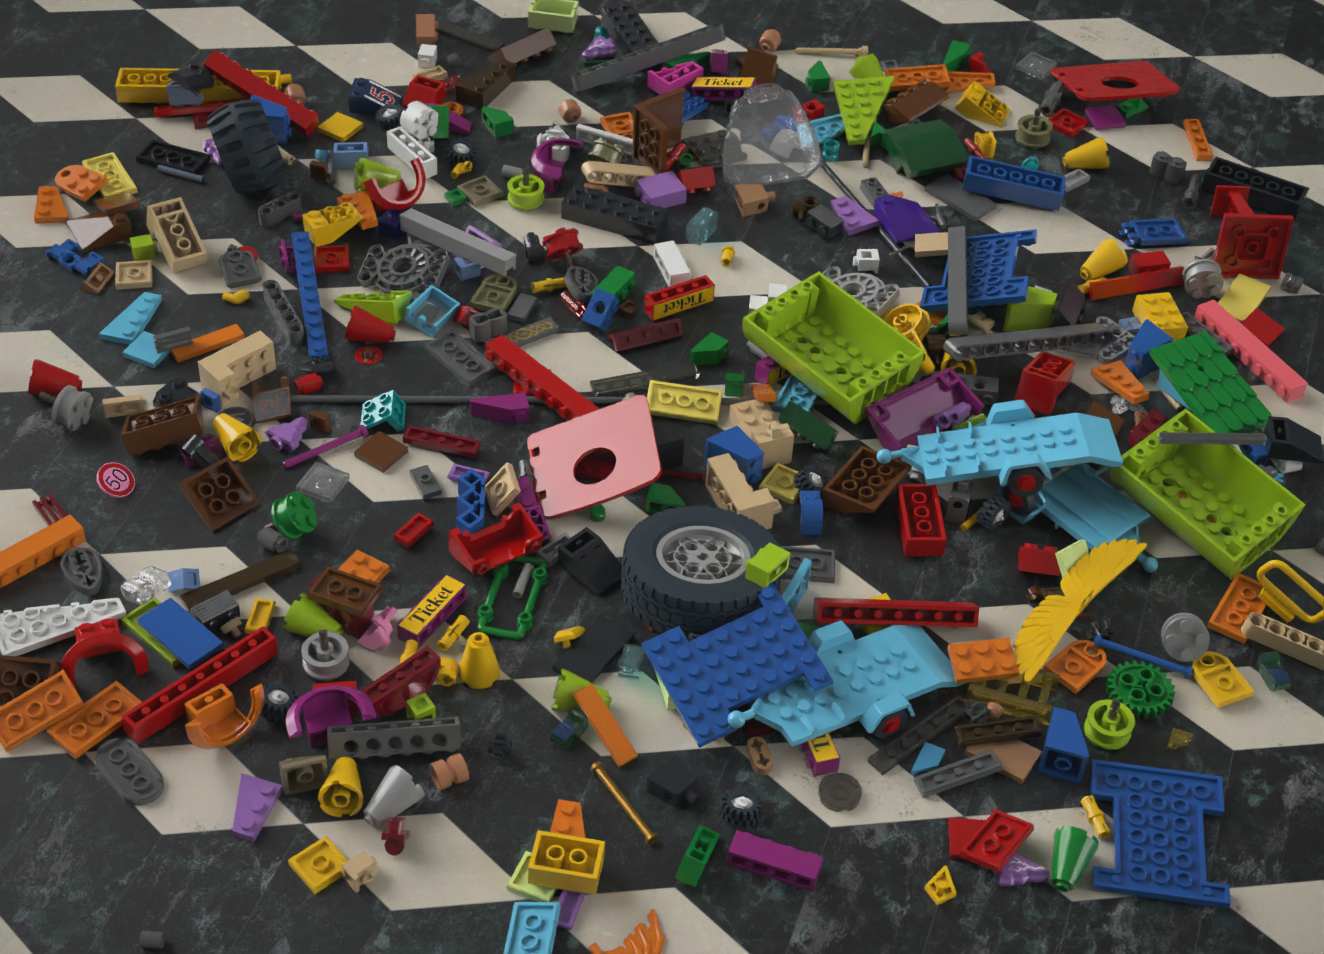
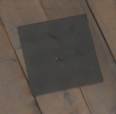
M726 129L691 136L683 139L682 142L685 144L686 149H690V154L692 156L695 155V160L701 167L713 166L714 169L747 161L748 155Z

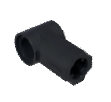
M534 232L527 233L523 237L527 262L545 261V249L540 244L538 235L534 234Z
M195 434L180 448L188 458L195 460L204 469L220 460L206 447V443Z

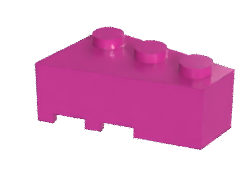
M692 61L675 65V68L671 69L664 67L661 71L657 72L650 70L648 71L647 87L659 95L680 87L689 91L696 77H703L704 68Z

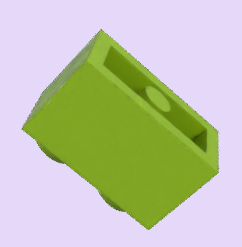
M769 542L764 548H760L753 558L747 560L745 564V578L761 587H767L788 569L790 552Z

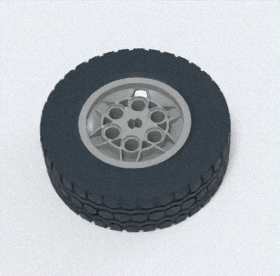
M683 506L657 512L639 522L631 530L625 541L621 576V589L624 601L637 619L642 620L648 627H653L655 631L665 633L680 626L687 640L690 633L702 636L761 608L757 600V594H760L763 588L745 578V564L749 558H753L759 549L764 548L769 542L778 547L779 544L774 540L773 535L767 532V529L759 525L758 522L730 510L726 511L722 508H711L709 506ZM782 575L773 582L779 593Z

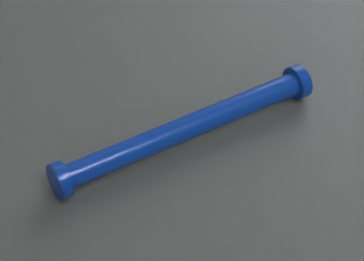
M1100 635L1095 637L1094 647L1101 646L1135 659L1152 663L1153 665L1182 674L1187 679L1191 676L1193 668L1190 666L1184 667L1101 638Z

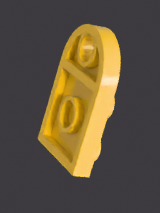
M1209 651L1192 662L1191 667L1193 668L1192 675L1217 708L1253 696L1254 690L1224 655ZM1202 661H1209L1211 664L1208 665L1203 663Z

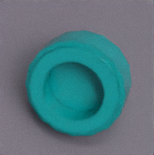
M599 26L595 29L594 39L600 35L606 39L609 38V33L604 26Z
M1029 157L1022 164V167L1038 170L1039 166L1037 157Z

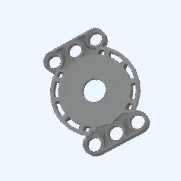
M835 266L827 268L822 273L847 293L850 291L860 292L851 296L869 310H875L873 313L879 317L900 296L898 285H884L879 278L870 274L850 273L841 275L840 268Z

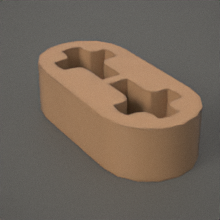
M761 737L750 738L747 743V754L752 768L758 775H768L772 771L773 759L767 743ZM753 746H757V748H760V752H757L756 747ZM760 760H762L763 764L766 766L759 764Z

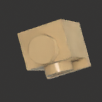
M364 850L342 864L343 878L357 893L360 891L359 886L370 882L376 876L379 863L375 857H370Z

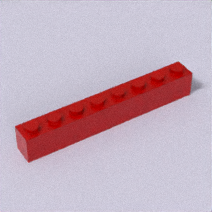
M214 50L203 62L204 68L208 69L214 78L245 98L251 99L252 95H256L287 107V112L290 114L289 126L304 136L309 137L319 125L318 114L315 111L305 108L301 102H296L287 93L280 92L276 86H271L262 77L255 76L251 70L241 67L237 61L230 60L226 54Z
M500 335L485 344V356L489 362L495 364L501 371L508 374L513 380L521 384L524 389L530 391L537 399L543 401L550 409L556 411L567 421L600 409L505 336Z
M814 597L813 618L816 622L835 623L842 620L844 623L978 627L979 607L973 602Z
M262 626L121 715L125 733L138 745L186 714L184 703L221 683L228 687L278 655L276 637Z

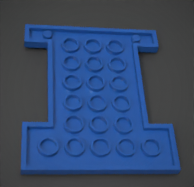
M1036 229L967 237L968 308L1026 302L1029 277L1013 278L1018 248L1023 245L1031 246L1036 244ZM948 259L942 285L924 287L920 308L927 312L948 310Z
M773 582L765 588L762 587V592L757 594V600L761 608L688 642L680 626H677L641 643L644 652L699 748L738 730V728H733L728 723L730 711L804 676L814 693L833 684L832 677Z
M1092 759L1090 764L1091 795L1094 796L1095 800L1113 802L1114 869L1093 866L1092 890L1229 909L1231 905L1230 885L1207 882L1203 814L1223 817L1225 812L1222 776Z

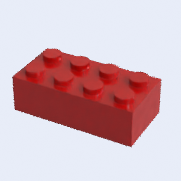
M898 484L895 504L904 556H944L947 539L936 484L928 486L926 484Z

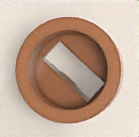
M995 702L987 704L989 709L988 719L998 720L1004 711L1002 706Z

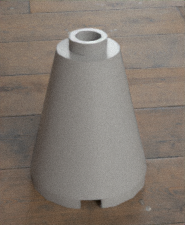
M393 765L388 770L364 810L366 815L364 819L372 827L375 825L378 827L382 826L389 819L397 816L425 796L422 787L418 783L415 785L411 780L413 777L398 765Z

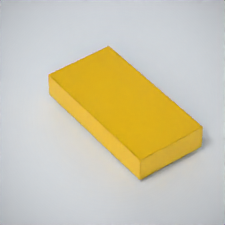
M255 599L245 626V634H251L262 626L268 630L276 608V601Z

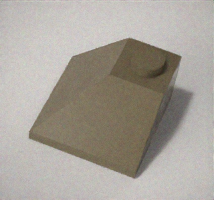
M325 755L290 758L279 762L285 796L321 788L328 776Z

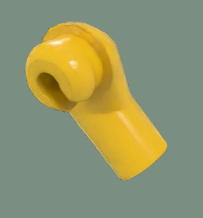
M470 161L458 163L450 173V176L453 179H457L460 174L468 173L473 167Z
M240 290L234 294L224 292L222 300L241 304L249 299L250 293L247 290Z

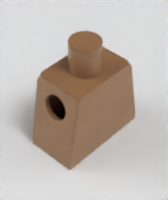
M762 184L735 185L734 199L743 217L767 211L768 202L776 200L775 192H766Z

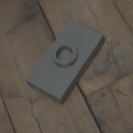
M428 465L409 470V474L423 500L442 494V490Z

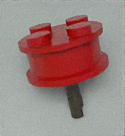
M559 228L555 231L556 233L543 237L542 244L547 247L548 260L564 258L567 269L574 266L571 256L583 249V244L579 242L577 237L579 235L577 229L566 230L565 228Z

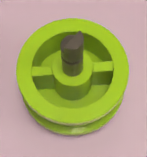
M526 165L521 175L514 176L509 180L507 185L509 191L508 202L511 206L525 212L543 204L544 182L539 177L529 174V165Z
M1113 697V700H1100L1089 708L1084 724V732L1096 747L1108 750L1120 749L1130 740L1131 732L1135 725V718L1132 711L1115 697Z

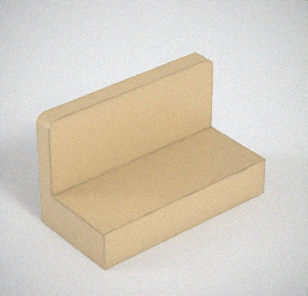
M141 394L102 399L105 418L144 412Z

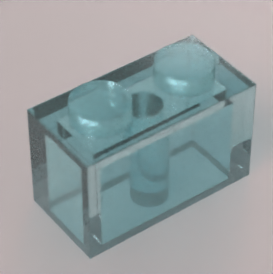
M703 207L687 223L686 240L701 246L717 229L718 212Z

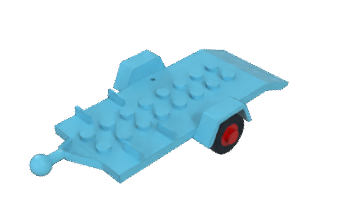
M1024 400L993 404L986 420V426L972 428L971 422H969L967 429L940 432L937 426L936 433L917 436L919 447L901 448V450L891 452L888 449H881L877 453V460L882 464L889 463L891 459L902 458L924 474L926 486L999 476L1001 486L1005 485L1008 479L1010 490L1020 497H1029L1038 493L1044 484L1042 471L1048 479L1052 478L1049 468L1089 462L1110 467L1123 465L1109 419L1082 413L1035 418V415Z
M986 420L974 427L986 426ZM1092 462L1049 468L1052 476L1051 479H1048L1042 471L1044 477L1043 487L1038 493L1029 497L1015 495L1009 488L1008 479L1005 485L997 487L998 495L1011 504V510L1008 511L1010 512L1009 515L1020 524L1024 525L1042 512L1055 522V529L1062 527L1077 540L1085 539L1090 550L1095 546L1098 549L1103 542H1107L1108 545L1114 539L1117 542L1125 538L1127 542L1137 539V544H1139V528L1149 522L1151 518L1150 514L1100 478L1109 469L1107 466L1097 472L1096 470L1102 465ZM1142 553L1136 558L1142 563V567L1146 572L1152 573L1157 570L1158 561L1155 558L1146 557Z
M840 620L813 631L808 639L832 677L833 684L814 693L803 676L757 698L750 710L731 712L728 716V723L733 728H740L746 720L754 717L756 720L780 731L792 747L858 720L869 734L873 733L877 738L884 739L895 734L905 724L907 714L903 710L904 708L911 717L915 715L908 700L940 687H957L965 683L956 684L950 660L921 626L894 625L855 640L850 629Z

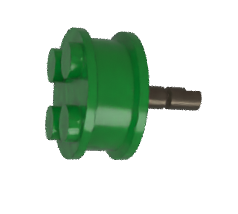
M297 491L289 493L285 498L275 500L272 505L273 522L265 525L264 528L269 527L273 530L277 528L282 535L289 539H297L303 533L313 531L317 526L313 501Z

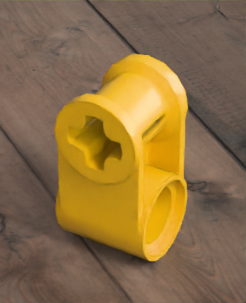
M976 132L975 144L980 148V152L985 158L994 157L997 141L993 132L981 134Z

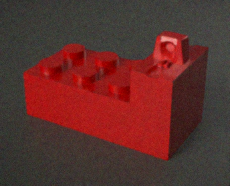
M1041 351L1023 369L1014 401L1024 400L1035 416L1037 412L1049 415L1054 409L1057 396L1071 382L1076 361Z

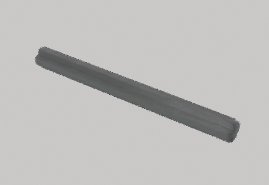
M1161 432L1159 433L1158 441L1160 444L1264 445L1267 438L1264 433Z

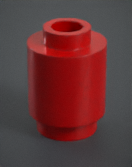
M311 373L298 377V380H294V385L298 395H306L321 390L323 381L320 375Z

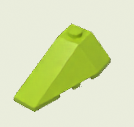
M391 291V294L381 295V292H375L366 296L365 293L343 294L334 299V303L350 310L353 309L354 305L359 306L393 325L399 323V320L405 317L406 308L411 301L412 291Z

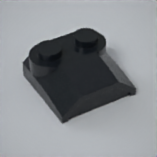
M190 62L186 64L185 68L168 74V78H171L188 90L214 87L212 73L208 69L200 67L196 62Z
M178 377L172 379L156 392L153 406L157 408L198 395L201 399V394L189 387L186 379Z

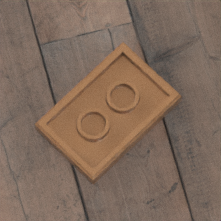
M1021 740L968 746L964 755L972 757L993 749L1002 765V770L999 773L1022 784L1041 757L1042 751Z

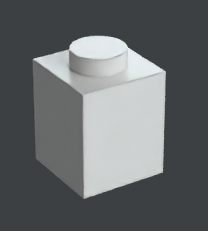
M421 44L418 52V67H435L437 46Z

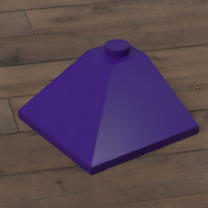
M893 195L876 198L873 214L895 243L915 240V234L941 233L918 202Z

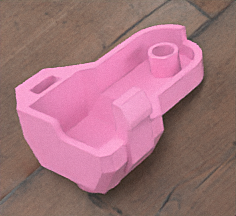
M387 606L380 615L375 614L371 618L373 621L372 625L357 642L365 648L374 651L380 647L384 649L392 641L389 638L393 631L390 620L398 610Z

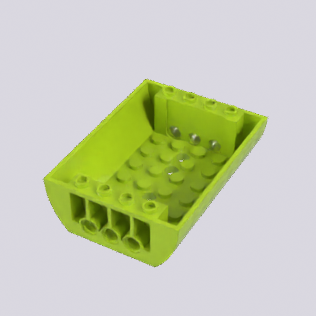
M819 271L743 317L742 322L743 333L750 342L854 424L867 417L866 407L906 389L915 377L925 355L924 350Z
M1185 408L1121 456L1123 465L1111 467L1110 479L1232 580L1237 572L1241 573L1283 537L1306 504L1232 445L1160 444L1158 436L1161 432L1216 433ZM1177 493H1183L1187 498L1181 499L1177 496ZM1207 518H1212L1215 523L1208 522ZM1222 531L1227 532L1229 535H1224Z

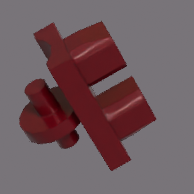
M392 817L388 820L387 829L382 832L381 840H386L385 850L390 855L395 856L402 853L405 848L404 841L410 837V830H405L406 818Z

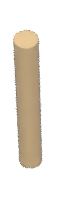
M1153 371L1149 374V377L1157 385L1158 376ZM1161 390L1176 410L1183 409V406L1178 401Z

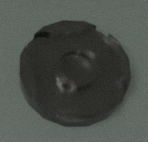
M835 772L826 775L821 780L818 787V795L821 803L826 808L835 812H842V810L850 811L858 806L862 797V787L853 776Z

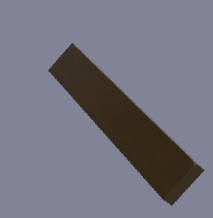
M291 549L180 595V600L188 613H191V607L225 590L230 595H235L301 567V562Z

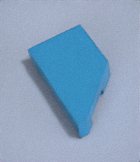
M925 742L912 768L911 775L916 776L923 771L938 769L945 754V749Z

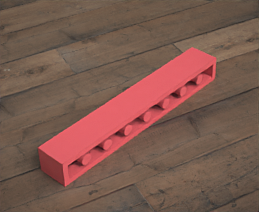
M1211 300L1197 306L1194 317L1234 348L1233 355L1285 402L1288 403L1304 396L1308 383L1215 300Z

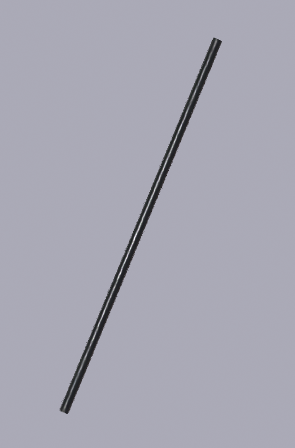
M791 125L790 131L800 136L799 142L803 144L807 152L840 190L868 212L799 131ZM881 225L873 227L893 251L901 249ZM903 251L897 254L925 287L933 286Z

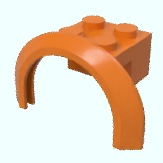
M222 683L184 703L189 722L185 725L189 740L196 747L215 749L232 744L242 738L252 728L263 709V685L259 684L250 689L252 706L247 718L236 708L234 695Z

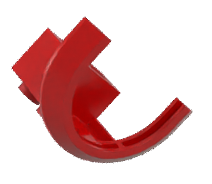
M419 157L410 161L416 175V186L413 190H407L403 179L379 188L375 177L363 182L376 213L405 209L419 200L426 183L425 171Z
M104 619L98 623H83L78 627H74L76 644L67 651L60 667V671L64 670L75 689L77 687L74 670L79 658L125 650L135 663L137 676L149 671L144 649L134 639L120 634L117 619Z

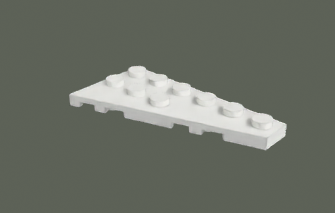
M119 598L93 600L91 604L82 605L79 602L71 603V606L60 607V604L29 607L19 612H12V609L4 610L0 614V652L2 655L19 656L75 636L74 627H78L83 623L93 624L104 619L119 620L126 615V611Z

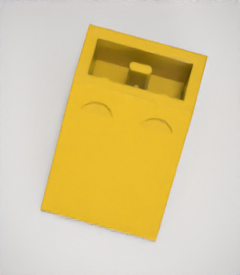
M976 81L964 91L955 107L966 118L999 127L1003 125L1011 110L1005 103L998 100L995 95L988 92Z
M342 203L339 206H329L322 210H312L302 214L304 231H309V238L316 247L333 243L363 219L362 215L351 203Z

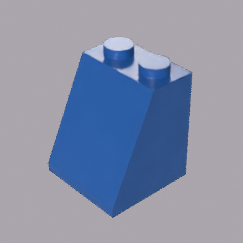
M252 95L251 99L260 100L276 142L287 144L288 138H291L292 129L289 128L290 114L287 112V107Z
M1146 319L1130 344L1125 366L1137 380L1160 369L1149 355L1150 349L1172 343L1173 338Z
M738 425L706 439L704 467L706 469L708 458L729 453L732 459L736 460L740 472L744 473L748 485L761 480L764 452Z
M1054 707L1038 773L1080 784L1089 752L1076 713Z

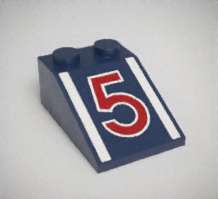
M354 78L348 95L349 112L377 114V110H380L379 108L381 107L384 108V105L389 106L390 103L392 105L394 103H397V105L401 104L402 95L371 79Z

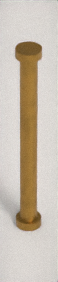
M600 761L595 762L590 768L592 773L597 774L645 836L646 843L648 845L654 844L659 836L656 832L651 831L603 769L604 765Z

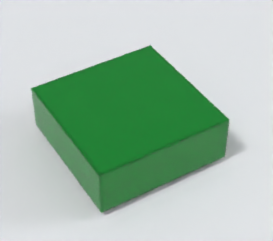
M459 188L444 193V198L452 206L467 202V196Z

